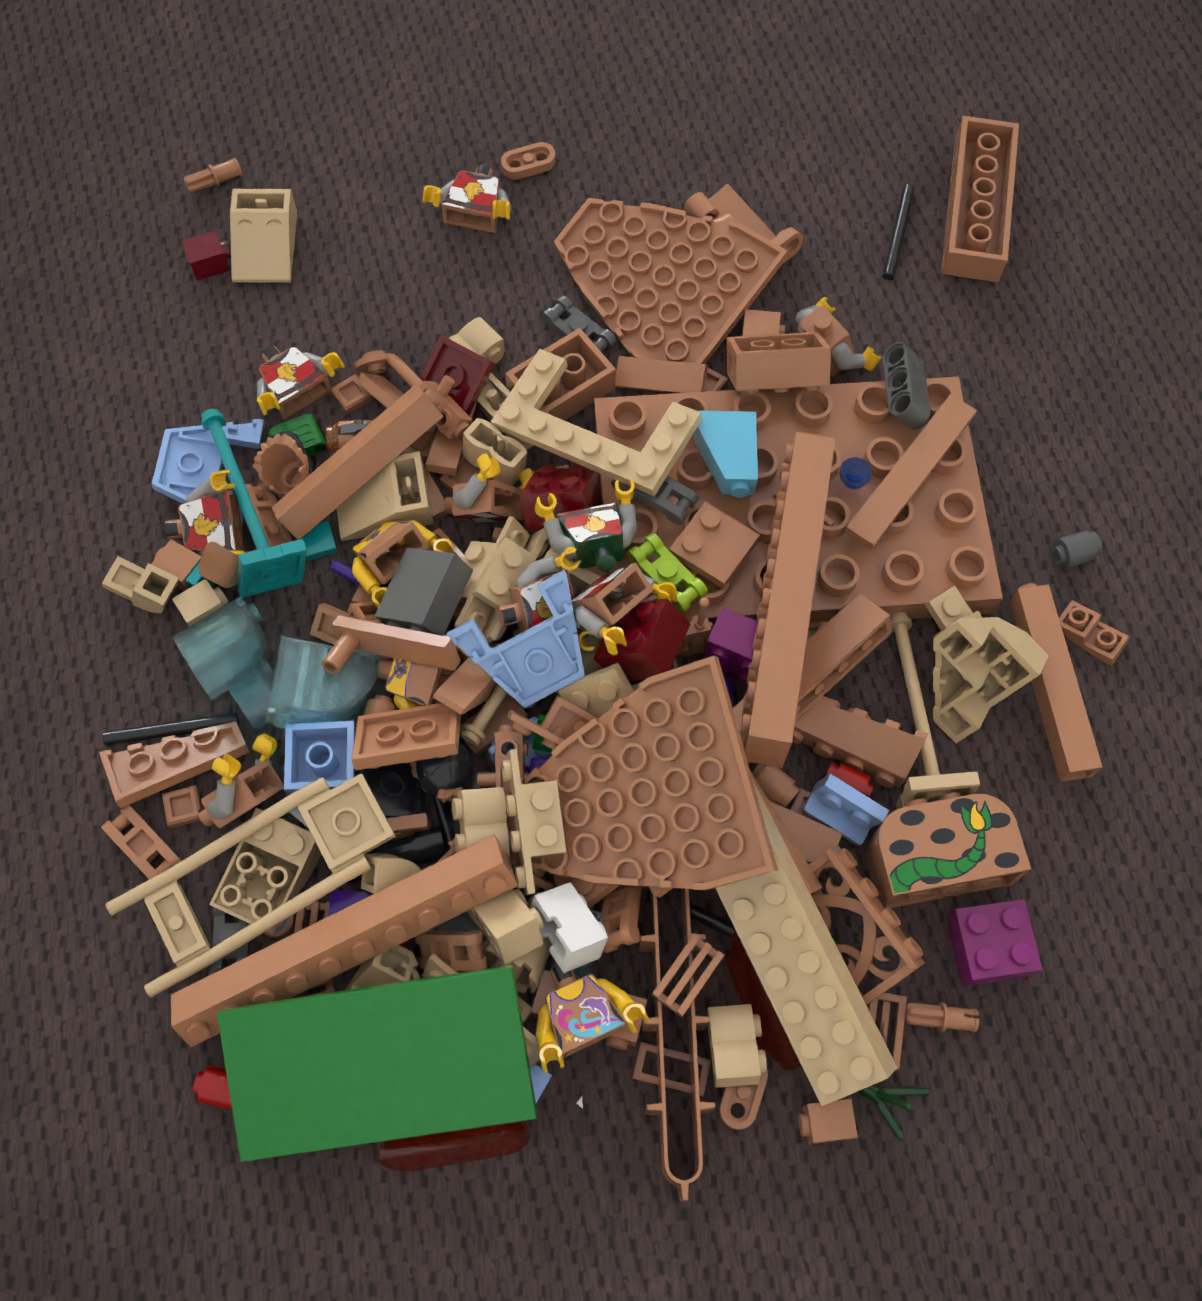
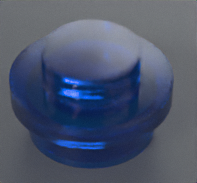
M853 457L842 463L839 476L843 484L848 488L859 489L869 483L872 469L867 461Z

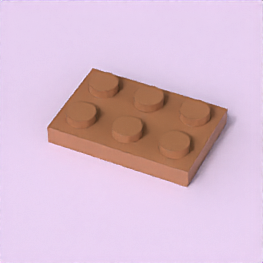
M443 703L358 716L351 759L354 769H374L380 766L411 763L437 757L444 758L458 754L461 714Z

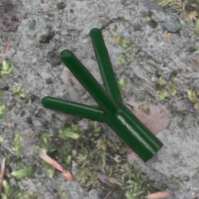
M871 1085L857 1091L874 1101L899 1140L904 1139V1134L883 1101L906 1110H911L912 1104L895 1096L930 1094L928 1088L878 1087L876 1085Z

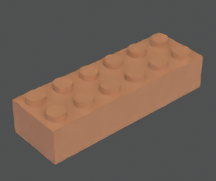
M962 116L954 142L941 274L999 282L1008 261L1019 132L1018 123Z

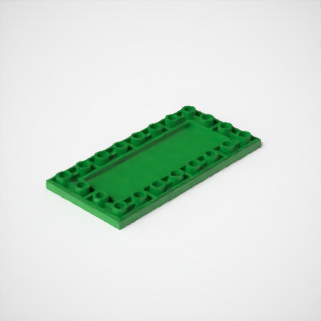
M513 965L227 1008L217 1012L241 1162L536 1119L538 1115Z

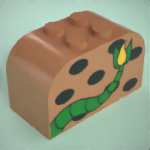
M953 792L941 796L939 801L927 803L925 798L912 800L906 803V807L893 811L885 818L872 836L866 850V861L871 880L879 892V895L876 897L884 908H896L1013 885L1031 870V866L1016 818L1010 808L1004 802L991 795L971 794L961 796L959 792Z

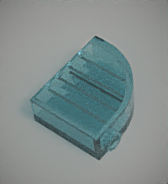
M241 596L172 637L193 674L211 700L223 694L246 677L258 664L266 650L267 637L258 623L263 620V617L254 603L247 605Z
M281 636L276 654L265 722L273 723L276 727L285 729L299 723L348 720L366 703L378 676L381 655L355 650L340 673L333 675L327 672L321 665L333 646Z

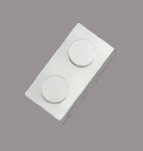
M571 882L534 895L530 909L535 908L539 913L544 925L543 928L539 929L542 939L548 937L552 943L549 952L563 973L600 959L608 940L606 930L603 924L593 916L585 898L578 894Z

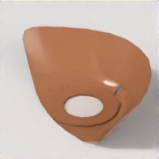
M210 541L201 556L199 574L224 588L237 585L238 554H234L218 543Z

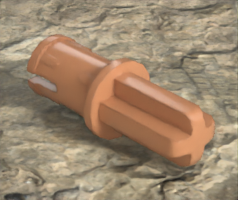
M236 158L214 166L209 164L207 169L185 176L184 183L187 190L193 193L213 185L219 187V183L242 176V171Z
M944 1002L939 1003L938 1006L918 1003L906 1005L905 1020L909 1025L937 1027L940 1032H944L946 1029L977 1032L979 1027V1018H973L974 1016H979V1012L975 1008L947 1007V1004Z

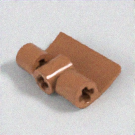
M726 184L709 199L702 192L695 193L684 205V211H686L688 216L702 219L703 215L713 217V221L724 224L734 221L741 223L770 241L776 237L729 184Z

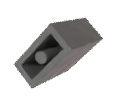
M406 548L374 617L385 625L444 636L473 569L455 553Z

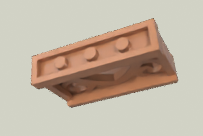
M839 846L830 847L808 865L818 881L821 871L826 867L837 869L843 879L841 886L838 887L833 885L831 877H829L826 882L828 894H822L820 889L813 893L814 895H811L816 906L821 910L828 930L831 927L829 907L847 909L863 916L864 936L861 952L846 944H836L840 953H848L858 960L856 964L849 958V965L847 966L857 988L866 977L868 971L884 980L865 995L859 990L866 1006L925 964L921 958L923 951L913 938H907L898 927L901 925L899 918L891 908H884L876 897L879 895L877 888L867 877L862 878L855 868L857 866L855 858L847 849H841ZM851 889L858 897V899L851 896H847ZM878 926L885 934L884 936L878 937ZM888 945L895 948L900 955L899 966L894 971L882 970L872 963L874 957L880 961L891 960L883 952L884 948Z

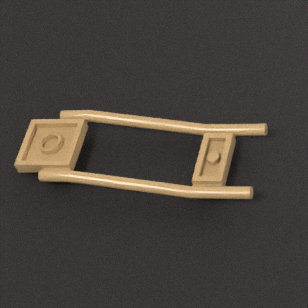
M362 773L330 790L324 777H321L280 800L170 869L107 902L106 907L113 916L136 902L145 899L147 908L173 962L177 965V968L144 985L146 993L152 998L215 963L341 885L372 869L364 854L396 836ZM298 806L332 875L210 949V944L177 880Z

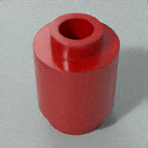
M832 762L826 776L832 774L868 798L874 788L873 784L868 783L871 776L843 763L839 766Z
M208 1065L205 1072L199 1071L193 1086V1093L198 1094L197 1102L232 1110L226 1069Z

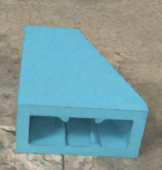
M698 411L701 412L702 421L692 435V438L722 495H732L737 498L755 495L758 482L756 412Z

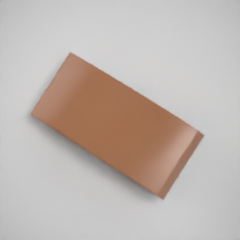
M1072 600L1059 617L1063 634L1099 660L1112 666L1127 645L1129 636L1100 622L1101 614Z

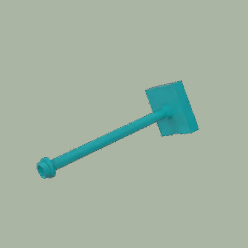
M218 409L206 410L201 415L202 427L205 430H210L225 470H230V473H227L230 483L235 485L233 488L257 549L238 554L237 589L240 597L244 598L303 582L307 548L303 539L273 547L269 546L222 428L225 424L224 415Z

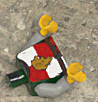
M630 479V490L621 491L619 489V481L615 482V496L621 501L619 506L617 502L559 513L556 514V518L553 514L557 502L556 497L549 493L547 498L549 507L543 506L540 498L537 497L535 512L540 517L545 518L546 522L543 525L551 548L559 554H562L568 547L576 548L577 550L574 553L566 554V558L572 559L574 563L581 560L578 568L581 569L596 566L598 570L606 572L614 568L616 562L624 558V548L630 546L637 531L635 506L631 504V499L634 496V481Z

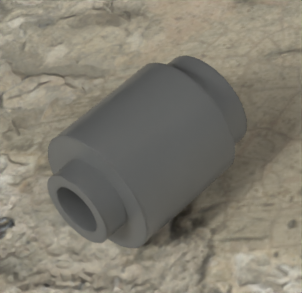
M1083 530L1056 539L1051 548V557L1055 564L1060 565L1063 569H1068L1095 560L1097 555L1102 553V542L1096 532Z

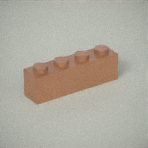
M822 696L795 721L792 743L800 744L802 742L812 747L813 751L821 757L828 759L833 757L844 762L845 765L875 777V781L884 787L893 788L894 786L899 789L908 776L928 733L916 730L915 734L912 735L899 730L901 724L889 719H887L886 723L873 721L868 716L867 711L856 707L855 709L848 708L843 710L840 709L838 701Z

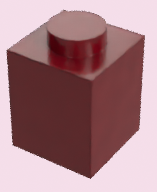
M216 231L182 241L197 281L230 271L226 260L231 258L226 241H219Z

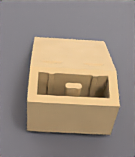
M291 189L232 190L230 233L233 283H291L297 209Z
M420 451L398 455L337 507L341 541L367 537L385 522L415 520L423 526L434 524L426 469Z
M256 808L251 818L264 810ZM278 818L240 841L209 905L252 924L298 896L322 854L311 832L283 818ZM279 924L267 930V932L273 934Z

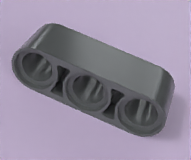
M896 342L888 347L883 356L888 407L892 415L910 429L916 430L927 423L931 413L924 362L921 357L904 343Z

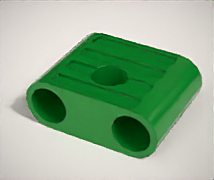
M305 414L272 427L268 431L270 437L282 431H291L297 434L309 456L323 452L327 448V443L313 414Z

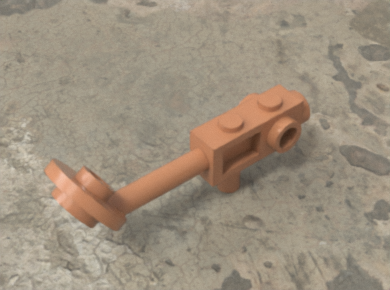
M383 350L365 353L361 359L354 363L357 372H369L370 374H380L387 371V368L393 367L411 387L416 384L423 392L429 389L441 403L436 408L444 416L435 424L438 430L448 439L463 440V432L470 426L472 419L448 395L455 383L451 377L445 375L439 385L434 381H422L402 359L395 354L386 353Z
M512 725L499 726L500 732H495L496 773H478L477 775L478 787H504L505 798L506 795L511 793L510 782L503 780L501 761L507 760L506 748L509 745L513 744L515 749H517L521 785L524 784L526 777L529 775L526 772L525 756H528V743H525V734L512 728ZM507 814L509 859L512 868L515 870V867H520L519 854L512 851L510 832L513 831L510 817ZM532 869L535 891L538 892L540 887L547 891L553 888L554 884L544 877L546 871Z

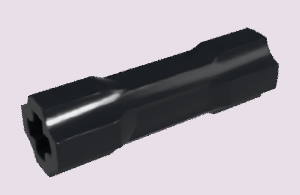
M439 826L416 832L409 837L386 842L367 853L392 854L413 863H426L442 858L446 854V849ZM362 874L347 883L362 880Z

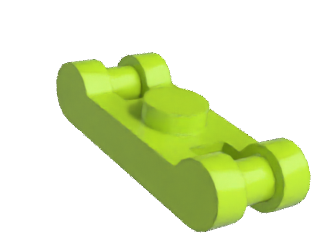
M651 532L643 539V544L639 547L633 546L626 552L630 562H636L643 575L656 580L657 585L670 582L675 585L676 589L682 584L687 588L684 592L676 590L677 601L671 600V603L680 613L688 610L691 607V602L696 598L701 599L708 593V589L703 581L695 578L663 545V542L655 533ZM651 553L657 558L653 563L646 559Z

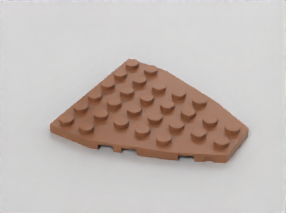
M588 198L554 240L557 251L582 295L631 357L706 364L744 315L745 309L751 306L788 257L786 249L738 222L730 221L729 224L713 221L711 216L703 215L701 219L688 216L684 210L652 203H641V206L638 207L624 205V201L612 200L605 202L602 199Z
M711 656L645 679L639 684L640 687L625 699L620 698L612 704L613 708L598 719L593 718L561 742L551 752L552 756L540 768H535L526 777L524 784L557 780L566 853L531 857L532 869L543 870L552 874L579 878L592 883L710 890L778 871L719 658L716 656ZM513 816L510 817L513 831H516Z

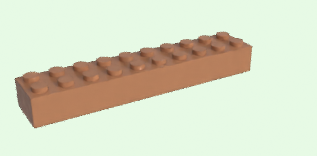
M796 431L793 444L787 443L779 477L780 486L775 502L776 511L770 533L771 542L766 558L767 568L761 589L762 599L759 604L756 623H758L752 645L751 653H753L747 676L748 687L742 708L743 719L739 729L747 762L783 768L792 744L836 439L833 437Z

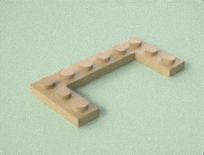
M539 349L491 420V423L499 431L614 480H618L630 486L629 481L632 479L635 484L634 488L655 496L701 423V412L672 402L642 451H636L539 410L568 367L566 359Z

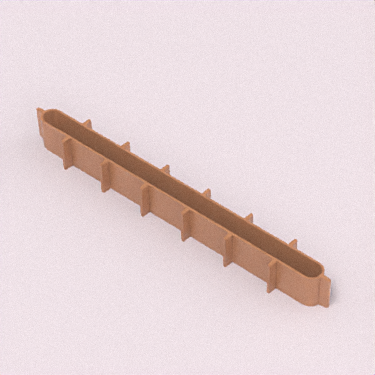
M676 658L674 659L670 670L677 668ZM681 888L685 947L693 934H691L689 889ZM650 889L652 935L640 936L639 952H653L655 990L661 982L657 896H654ZM696 934L700 937V939L703 942H705V934ZM695 946L692 951H696V950H700V949H698V948ZM692 952L685 960V972L693 962ZM693 976L686 984V997L694 987ZM655 998V1017L649 1018V1023L643 1019L642 1031L656 1032L659 1103L647 1105L645 1115H659L663 1175L668 1182L677 1186L679 1202L688 1200V1185L694 1182L702 1172L703 1155L700 1114L710 1113L715 1108V1103L700 1102L696 1031L706 1030L710 1023V1017L695 1016V1000L687 1010L695 1168L690 1179L680 1180L673 1176L668 1165L662 1003Z

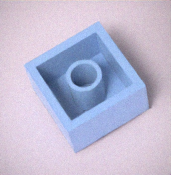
M354 721L286 724L284 791L288 796L321 777H324L330 790L356 776V770L351 760L357 728Z

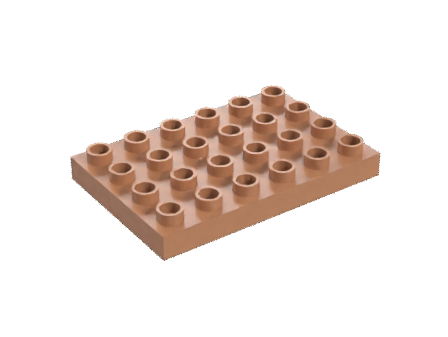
M959 377L926 378L931 409L928 423L950 394L963 402L964 400ZM885 381L830 384L820 386L818 390H804L802 387H792L787 392L759 389V392L755 394H743L736 390L594 398L595 433L639 452L644 448L672 402L696 411L756 412L758 482L755 495H748L742 498L722 495L691 437L667 476L693 490L698 495L699 500L693 508H688L686 511L687 517L683 523L677 525L671 522L666 515L633 497L631 504L635 506L636 534L630 546L624 548V558L616 562L614 568L607 571V574L632 564L626 552L633 546L639 547L643 544V539L651 532L655 533L669 550L706 501L760 534L759 541L724 589L684 565L695 578L703 581L708 589V593L704 597L710 603L707 606L705 618H708L709 623L712 622L713 627L723 607L755 621L757 620L759 604L762 599V583L767 568V552L771 542L770 533L774 517L771 512L773 508L776 509L775 502L767 499L772 498L780 486L779 477L787 443L793 444L796 431L836 438L825 514L834 521V525L827 526L823 524V531L825 532L821 538L809 622H829L839 613L844 603L849 600L852 601L860 593L889 615L904 612L910 619L933 618L924 604L954 585L973 613L979 611L980 614H993L1003 599L969 425H967L872 550L845 533V529L927 425L926 423L921 428L913 430L890 413ZM599 473L601 505L617 502L618 506L621 505V501L615 496V488L611 485L612 478ZM671 495L669 501L676 504L678 498ZM653 553L646 557L650 563L657 560ZM682 584L676 590L684 592L687 588ZM653 593L650 596L647 595L639 603L657 600V595ZM696 598L691 602V607L684 613H681L686 619L699 615L700 599Z

